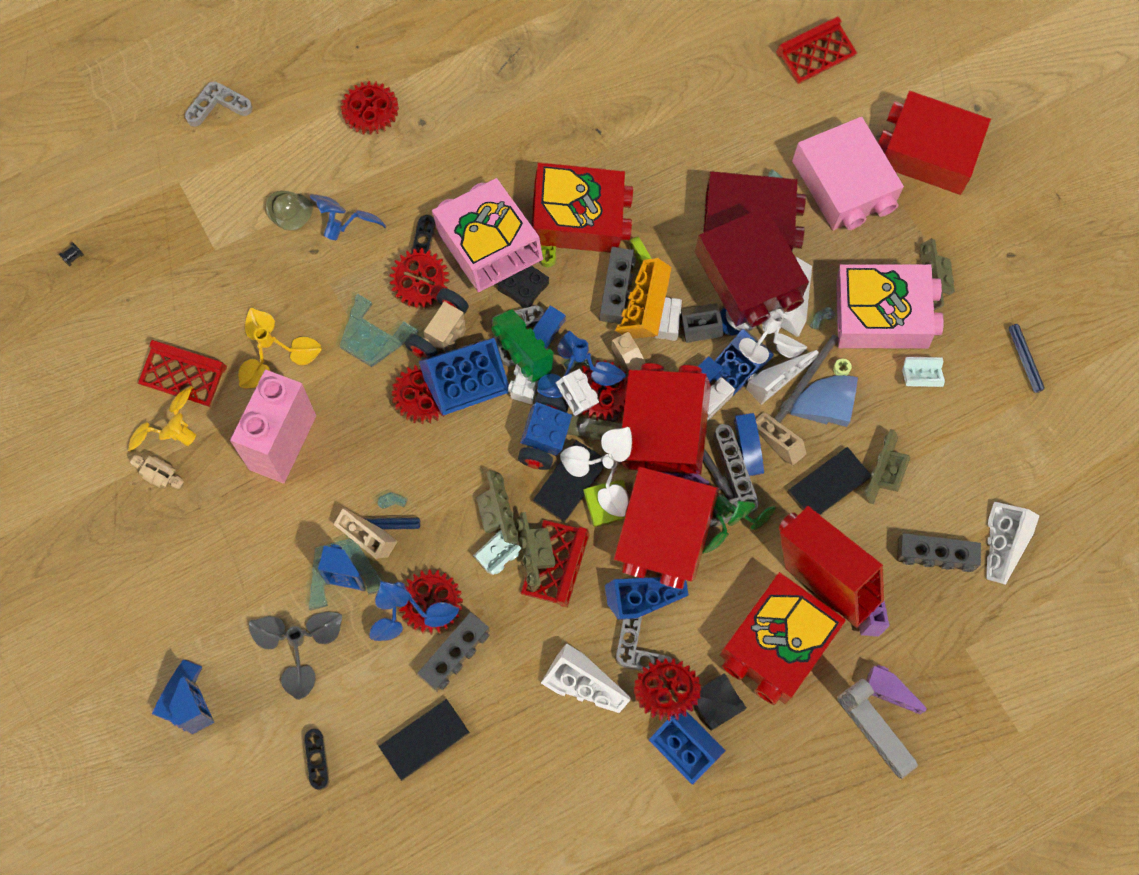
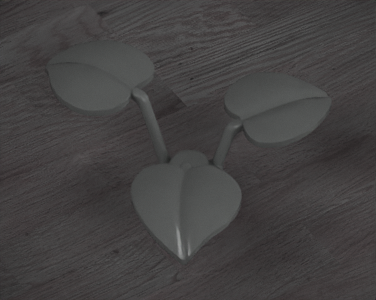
M325 612L312 616L306 623V628L310 633H307L305 630L302 631L298 626H292L285 632L283 621L272 616L249 621L251 636L259 647L268 650L277 647L279 640L283 641L286 638L289 645L294 647L297 667H289L283 672L281 684L284 690L296 700L306 697L313 689L316 680L312 667H301L298 647L303 644L304 636H313L314 640L319 644L333 642L339 635L342 615L334 612Z

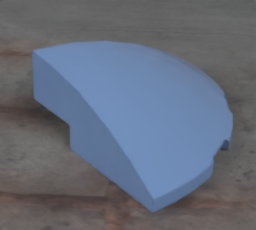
M838 375L814 382L800 394L793 405L790 415L823 424L830 422L847 427L852 415L858 377Z

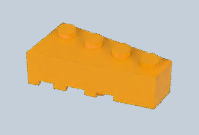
M659 258L643 260L635 280L637 285L630 292L628 297L630 299L627 310L624 309L621 316L623 319L621 324L617 325L616 332L621 335L629 332L633 339L658 336L671 266Z

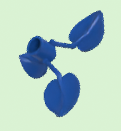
M310 194V198L317 203L321 213L330 212L323 234L328 239L337 240L340 231L344 232L345 228L355 217L380 224L386 228V225L379 217L361 210L353 213L342 226V222L335 219V214L346 213V210L330 197Z
M571 331L559 342L558 354L565 359L571 358L565 376L570 373L574 360L576 362H583L587 359L590 369L593 371L591 378L597 384L609 386L626 377V374L621 369L607 362H598L594 367L591 361V354L588 353V342L584 339H579ZM556 374L544 375L538 381L537 391L550 398L562 397L563 395L556 384L561 377Z
M381 581L375 597V604L380 609L388 610L393 608V616L391 620L382 618L375 622L371 627L369 637L375 641H386L399 636L403 627L400 622L396 621V606H405L408 600L420 615L425 618V625L430 627H440L452 621L458 614L459 607L449 603H436L430 606L426 613H424L413 600L404 583L396 582L392 584Z

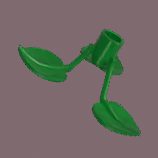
M723 494L718 496L714 509L718 512L716 516L719 518L723 529L708 544L702 554L717 549L728 537L729 533L722 518L723 516L728 518L732 515L728 522L729 526H733L742 518H745L753 523L750 528L756 530L770 519L776 510V506L767 508L758 518L752 519L747 515L755 508V503L738 501L736 508Z

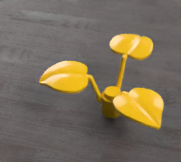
M250 308L245 321V332L251 340L258 342L260 362L256 359H250L241 365L238 374L239 386L245 389L256 388L265 369L270 371V368L263 364L262 348L270 347L273 342L291 352L290 358L297 365L311 363L322 351L321 345L312 338L298 337L292 341V348L287 347L270 334L275 327L274 318L266 312Z
M190 386L184 389L173 399L169 411L171 413L174 412V416L162 431L149 427L150 424L148 422L140 425L131 436L128 451L131 452V450L138 447L150 431L159 433L160 440L172 438L175 441L179 440L185 446H189L194 441L196 434L187 428L188 424L183 421V414L179 413V409L185 405L194 387Z

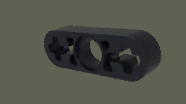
M423 215L419 218L411 254H413L414 248L417 253L420 252L419 249L421 248L424 249L425 254L430 250L435 231V220L431 215ZM426 221H429L430 224L427 226V231H424V224H426ZM420 237H427L428 242L421 244L418 242V239Z
M311 729L304 736L309 782L314 789L324 790L330 782L324 735L317 729ZM315 733L317 737H320V739L316 740V745L322 749L310 752V748L314 749V744L312 741H309V738H312V734ZM314 754L322 755L323 760L321 764H312L311 758ZM324 767V771L320 770V776L325 778V781H322L321 786H319L317 783H314L318 775L316 771L312 772V769Z

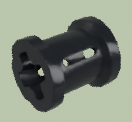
M73 242L67 250L58 254L69 267L78 257L84 256L82 251Z

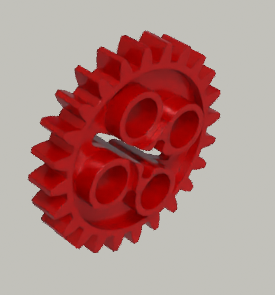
M370 81L367 82V85L361 82V87L354 85L355 90L348 89L349 94H344L345 99L341 100L342 117L345 120V124H349L350 129L355 127L356 133L362 130L363 135L366 131H369L370 135H372L373 131L379 134V129L386 131L385 126L392 127L391 122H396L395 116H398L399 110L398 100L395 97V93L390 91V87L385 88L383 83L378 86L377 81L373 85H371Z
M414 248L413 254H410L407 250L406 257L400 255L401 261L395 260L397 267H391L395 272L389 274L394 279L389 283L395 286L391 290L392 292H398L396 298L402 297L401 302L403 304L408 301V307H411L413 303L416 309H418L419 304H422L424 309L426 308V303L433 306V300L438 302L436 299L438 292L442 288H447L444 284L450 283L449 279L445 278L450 274L444 271L448 267L447 265H441L443 263L442 258L437 260V253L431 256V250H428L426 254L423 248H421L420 253H417ZM418 263L419 267L417 270L411 271L410 265ZM430 269L436 270V274L433 277H428L427 272ZM408 272L416 277L422 275L424 280L435 282V285H431L423 280L418 282L415 277L404 275V273ZM406 280L412 281V285L409 288H404L403 283ZM428 286L430 288L429 292L421 294L420 290L422 287Z
M583 365L582 373L587 376L588 384L597 393L598 397V390L600 391L603 385L594 382L591 378L593 371L590 369V366L587 368ZM628 377L617 382L616 384L619 385L617 388L605 386V390H602L599 403L582 412V415L588 412L589 419L596 415L597 421L600 416H603L604 421H606L607 415L614 419L615 412L621 415L620 408L624 410ZM608 399L611 403L606 405L602 401Z
M414 365V370L407 367V374L401 371V378L396 377L397 384H393L394 390L392 391V396L394 397L392 402L396 404V410L401 409L400 416L407 414L406 420L408 421L412 417L413 423H416L418 419H420L421 424H424L426 419L429 424H431L432 418L439 421V415L442 416L436 402L433 401L434 398L424 380L421 369ZM420 379L424 381V383L416 384L415 381ZM406 395H413L414 398L411 399V400H408V399L405 398V396H406ZM429 404L431 407L424 409L422 405Z
M429 569L428 575L421 571L420 577L413 574L414 581L407 579L409 586L405 587L417 605L424 607V613L428 609L426 601L431 599L433 585H436L433 594L435 603H431L430 606L436 603H449L459 607V611H462V607L458 604L463 603V599L457 598L462 595V592L455 591L459 585L458 583L452 585L454 579L451 577L447 580V573L440 576V572L437 570L435 575H432V571ZM426 586L429 590L426 594L418 593L419 588ZM442 590L448 592L447 597L443 599L437 596ZM409 600L404 607L399 609L400 613H405L402 616L403 621L409 619L407 622L408 627L414 624V631L421 628V632L424 634L426 629H429L430 635H432L433 629H436L438 633H441L440 627L448 630L447 624L440 627L425 625V618L420 613L413 612L414 606ZM453 620L449 622L452 625L455 624Z
M665 658L664 663H661L656 659V665L649 662V669L643 667V674H637L638 680H635L634 687L635 699L639 701V708L644 707L645 714L651 711V718L659 715V720H662L664 716H667L668 721H670L671 716H674L678 720L680 713L686 716V710L692 712L693 705H698L699 691H701L699 677H696L695 670L690 671V665L683 667V661L676 664L673 658L671 663H668L667 658Z

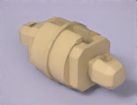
M134 455L131 460L132 466L137 469L141 468L139 475L142 476V479L148 481L149 484L165 489L168 484H171V487L180 489L184 483L180 477H174L175 469L164 460L148 456L145 461L143 457Z

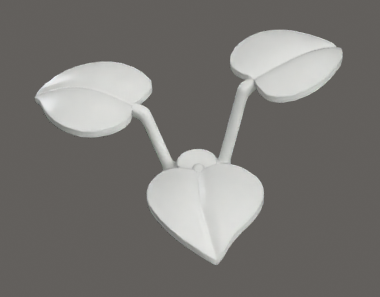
M726 311L727 321L735 329L741 331L742 329H747L748 331H750L753 328H755L750 327L748 322L736 327L730 315ZM771 311V317L762 324L764 333L757 343L750 338H744L739 343L742 354L754 363L761 364L768 359V350L760 346L767 334L774 332L773 342L777 344L776 349L785 357L796 358L807 349V346L784 334H779L783 317L776 311Z
M630 427L612 429L603 435L601 440L602 448L608 453L604 457L589 461V451L581 446L568 447L560 454V459L566 470L576 477L586 475L589 471V464L601 461L606 468L612 470L606 482V488L598 492V501L606 512L620 517L626 515L629 504L628 494L622 486L617 484L610 486V482L617 470L616 466L626 460L631 453L632 436Z

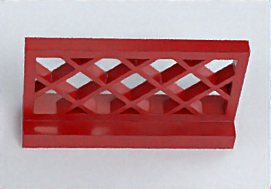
M839 16L779 45L776 53L779 58H783L797 84L858 54L841 27L842 21ZM838 31L841 40L832 39V34ZM818 40L827 41L826 48L817 46ZM830 43L839 45L837 52L828 49ZM841 47L848 48L850 54L840 53ZM803 48H812V55L802 53ZM815 50L825 52L823 59L814 56ZM827 53L836 56L834 62L825 60ZM788 55H797V63L790 61ZM800 58L810 59L809 66L799 64ZM812 61L822 63L821 68H812ZM797 69L807 70L806 75L800 78Z
M151 340L149 345L151 350L138 384L177 396L181 392L179 387L187 383L193 386L191 381L201 377L204 386L196 390L193 388L188 400L210 407L222 373H225L227 366L223 362ZM155 354L160 355L164 361L157 366H154L152 362ZM178 361L181 368L172 372L169 364ZM166 366L169 374L160 378L156 370ZM193 366L196 367L199 374L189 378L186 370ZM154 372L157 380L152 383L145 382L147 375ZM184 372L187 380L177 384L174 376ZM209 372L216 373L214 381L207 384L203 375ZM171 377L175 386L169 389L164 388L162 381ZM207 389L209 393L206 401L200 400L197 395L198 392Z
M543 520L541 529L548 526L555 528L557 534L550 537V541L560 537L564 545L555 550L552 548L553 555H555L559 563L553 568H546L545 571L539 574V578L549 573L553 582L544 587L540 584L539 590L530 592L527 591L529 585L525 578L521 594L568 608L590 534L587 528H575ZM568 531L575 533L574 539L568 543L562 537ZM567 548L569 552L568 558L560 562L556 553ZM561 566L564 571L563 575L555 580L551 571ZM555 585L558 589L556 598L547 596L545 590Z

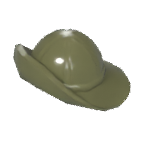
M277 191L267 198L266 211L271 221L280 228L296 230L305 225L310 219L313 205L300 194L290 191Z

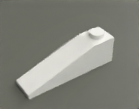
M796 257L809 280L803 296L804 303L790 312H784L782 307L773 311L780 313L783 317V321L780 324L781 328L798 337L807 318L812 266Z
M815 350L765 369L758 375L754 373L747 380L748 385L746 389L762 405L817 358L819 352Z

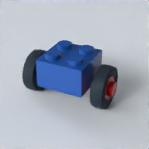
M542 394L536 396L534 405L530 408L520 441L521 444L529 446L521 448L519 451L518 460L522 464L533 469L549 470L553 463V457L550 454L556 456L562 451L572 415L567 413L569 405L562 397L550 398Z

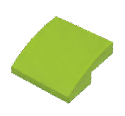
M624 480L610 482V486L617 484L626 490ZM606 483L583 490L594 527L625 520V516L620 517L609 514L599 504L598 492L606 488Z

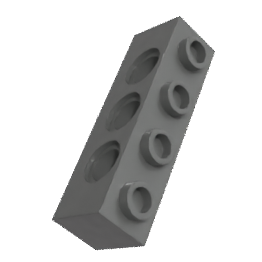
M612 247L600 321L617 324L622 322V312L624 309L627 310V307H624L625 301H629L628 297L631 292L627 288L628 284L632 285L633 274L630 273V270L635 268L636 257H633L634 250ZM622 267L625 270L619 271L617 268ZM615 284H621L622 287L618 288V287H615L614 285H615ZM617 300V301H619L620 303H619V304H613L612 301Z
M902 533L898 538L897 561H903V564L906 565L919 563L924 567H934L936 565L942 566L946 570L960 568L964 572H973L981 566V543ZM915 548H920L923 551V555H919ZM935 550H939L943 557H938L935 554ZM955 552L962 556V560L955 557Z
M470 612L417 673L418 677L436 692L439 689L444 690L450 682L448 679L453 673L456 675L462 669L464 660L466 658L470 659L477 651L475 649L479 643L483 644L490 636L488 634L490 631L489 627ZM466 634H472L474 639L471 642H465L463 637ZM453 649H459L461 654L457 658H452L450 652ZM445 664L448 667L447 671L442 674L436 671L437 667Z

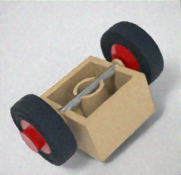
M442 288L438 292L436 299L441 304V307L424 330L425 337L422 338L418 335L410 334L405 340V346L418 358L424 360L436 356L438 353L442 354L454 350L455 342L466 331L464 314L467 312L469 305L463 297L450 289Z

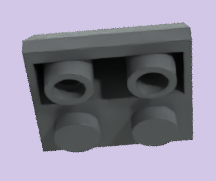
M717 303L681 309L686 343L723 337V325Z

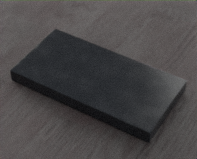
M578 440L572 445L587 449L590 453L589 461L602 457ZM561 461L537 493L533 503L565 523L584 497L583 490L590 488L604 469L603 462L589 464L588 473L582 477H576L566 470Z
M846 447L791 487L787 492L802 510L809 506L821 515L870 479L871 474L852 451Z
M445 699L378 747L399 779L403 781L470 734V732L448 699Z

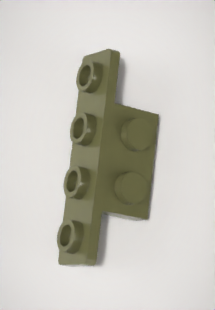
M931 238L920 244L919 247L922 265H931L932 278L941 279L940 301H933L934 310L944 306L943 293L950 295L955 292L951 260L937 255L936 241Z
M572 416L567 433L568 435L588 437L592 440H602L603 435L607 431L621 429L622 423Z
M890 429L889 434L884 438V447L878 454L876 468L872 470L870 485H867L865 489V496L870 504H874L880 488L898 492L910 461L909 455L893 452L898 440V436L893 429Z
M490 470L487 472L491 489L476 497L484 530L487 533H491L501 528L504 541L516 545L519 543L518 531L514 525L513 513L508 502L509 497L504 487V479L500 473Z
M521 512L515 521V527L520 535L519 546L523 550V565L527 570L526 581L530 585L531 591H536L541 584L538 569L553 568L555 560L548 528L529 529L526 512Z

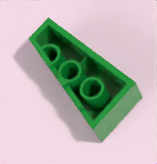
M513 309L493 318L491 329L494 336L499 337L503 348L509 351L513 362L520 366L525 378L534 383L544 375L551 374L554 352L551 349L546 350L544 348L545 343L541 339H536L535 332L531 328L526 329L525 322Z

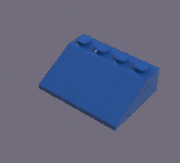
M495 338L485 339L419 361L424 380L442 416L510 393Z

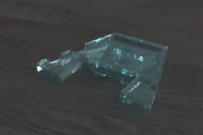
M357 294L350 313L349 322L346 325L340 343V348L372 368L405 344V340L410 334L417 335L418 330L403 322L393 336L387 334L363 319L372 306V302Z
M351 538L331 543L341 546L360 576H364L368 594L378 593L381 579L359 545ZM324 546L316 547L314 552L309 602L310 611L328 606L324 586L330 584H326L318 571Z

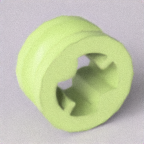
M842 358L836 361L833 371L836 376H847L852 365L849 360ZM842 365L846 367L843 371L839 370Z

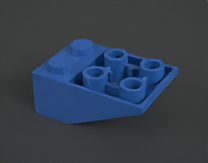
M742 329L715 360L723 368L715 380L717 381L720 377L726 380L735 389L733 396L748 382L747 380L754 373L757 374L775 355L761 343L760 346L765 347L769 352L768 359L764 363L757 364L746 358L740 351V341L744 338H750L756 343L759 341L746 329Z

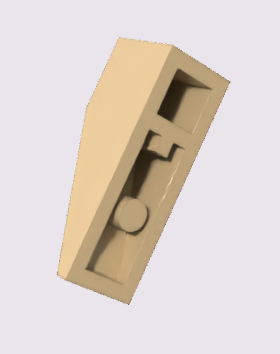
M627 332L612 340L611 349L627 375L629 370H641V365L646 362L630 333Z
M765 412L756 418L760 436L780 457L792 466L807 455L803 439Z
M345 508L342 509L334 523L339 530L376 559L389 557L398 542L383 529Z

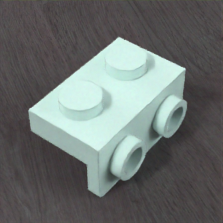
M906 357L902 369L905 385L943 387L945 383L941 369L943 358Z
M500 530L473 556L487 573L494 575L500 573L509 560H514L522 548L517 544L505 542Z

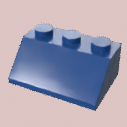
M331 544L330 547L324 546L318 571L326 584L365 591L364 582L345 550L341 546Z
M186 677L180 678L169 706L171 711L169 717L174 726L177 725L179 729L182 728L184 731L194 734L215 722L199 687Z
M687 711L686 716L680 713L678 720L671 716V720H667L649 739L692 785L726 751Z

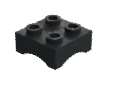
M531 265L500 281L497 284L498 291L515 300L523 308L531 307L538 295L549 285V277Z
M725 673L701 687L698 705H695L710 731L747 708L737 695Z

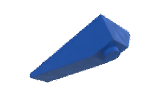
M661 577L614 579L605 585L607 605L618 620L637 619L689 596L687 582L685 580L683 589H678L661 584Z

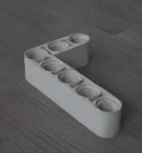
M721 424L716 428L713 438L731 490L735 495L734 499L728 501L736 508L738 501L755 503V508L747 515L750 517L758 507V499L733 430L729 425ZM723 432L727 434L728 437L721 438L718 433ZM725 450L733 451L734 455H727ZM737 467L740 473H734L731 468ZM744 485L747 490L741 491L737 486ZM714 509L713 514L717 515L718 512ZM732 515L728 518L722 517L725 524L729 522ZM717 516V519L711 520L710 527L721 525Z
M862 678L839 695L837 699L892 771L900 779H903L918 767V764L867 700V698L874 694V691L870 684Z

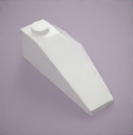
M994 502L988 519V527H990L988 544L990 548L989 555L987 556V580L1006 585L1034 534L1039 519L1038 514L1029 509Z
M567 643L556 656L541 684L557 694L563 696L565 694L577 697L579 701L588 700L594 702L598 707L618 713L622 711L631 699L590 659Z

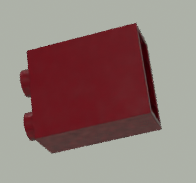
M710 171L706 188L703 233L766 206L791 251H793V248L802 249L804 227L796 226V216L804 215L806 194L797 193L798 179Z
M766 206L698 235L695 254L736 327L748 322L750 327H756L771 317L769 312L782 307L784 312H790L804 303L803 296L809 280Z

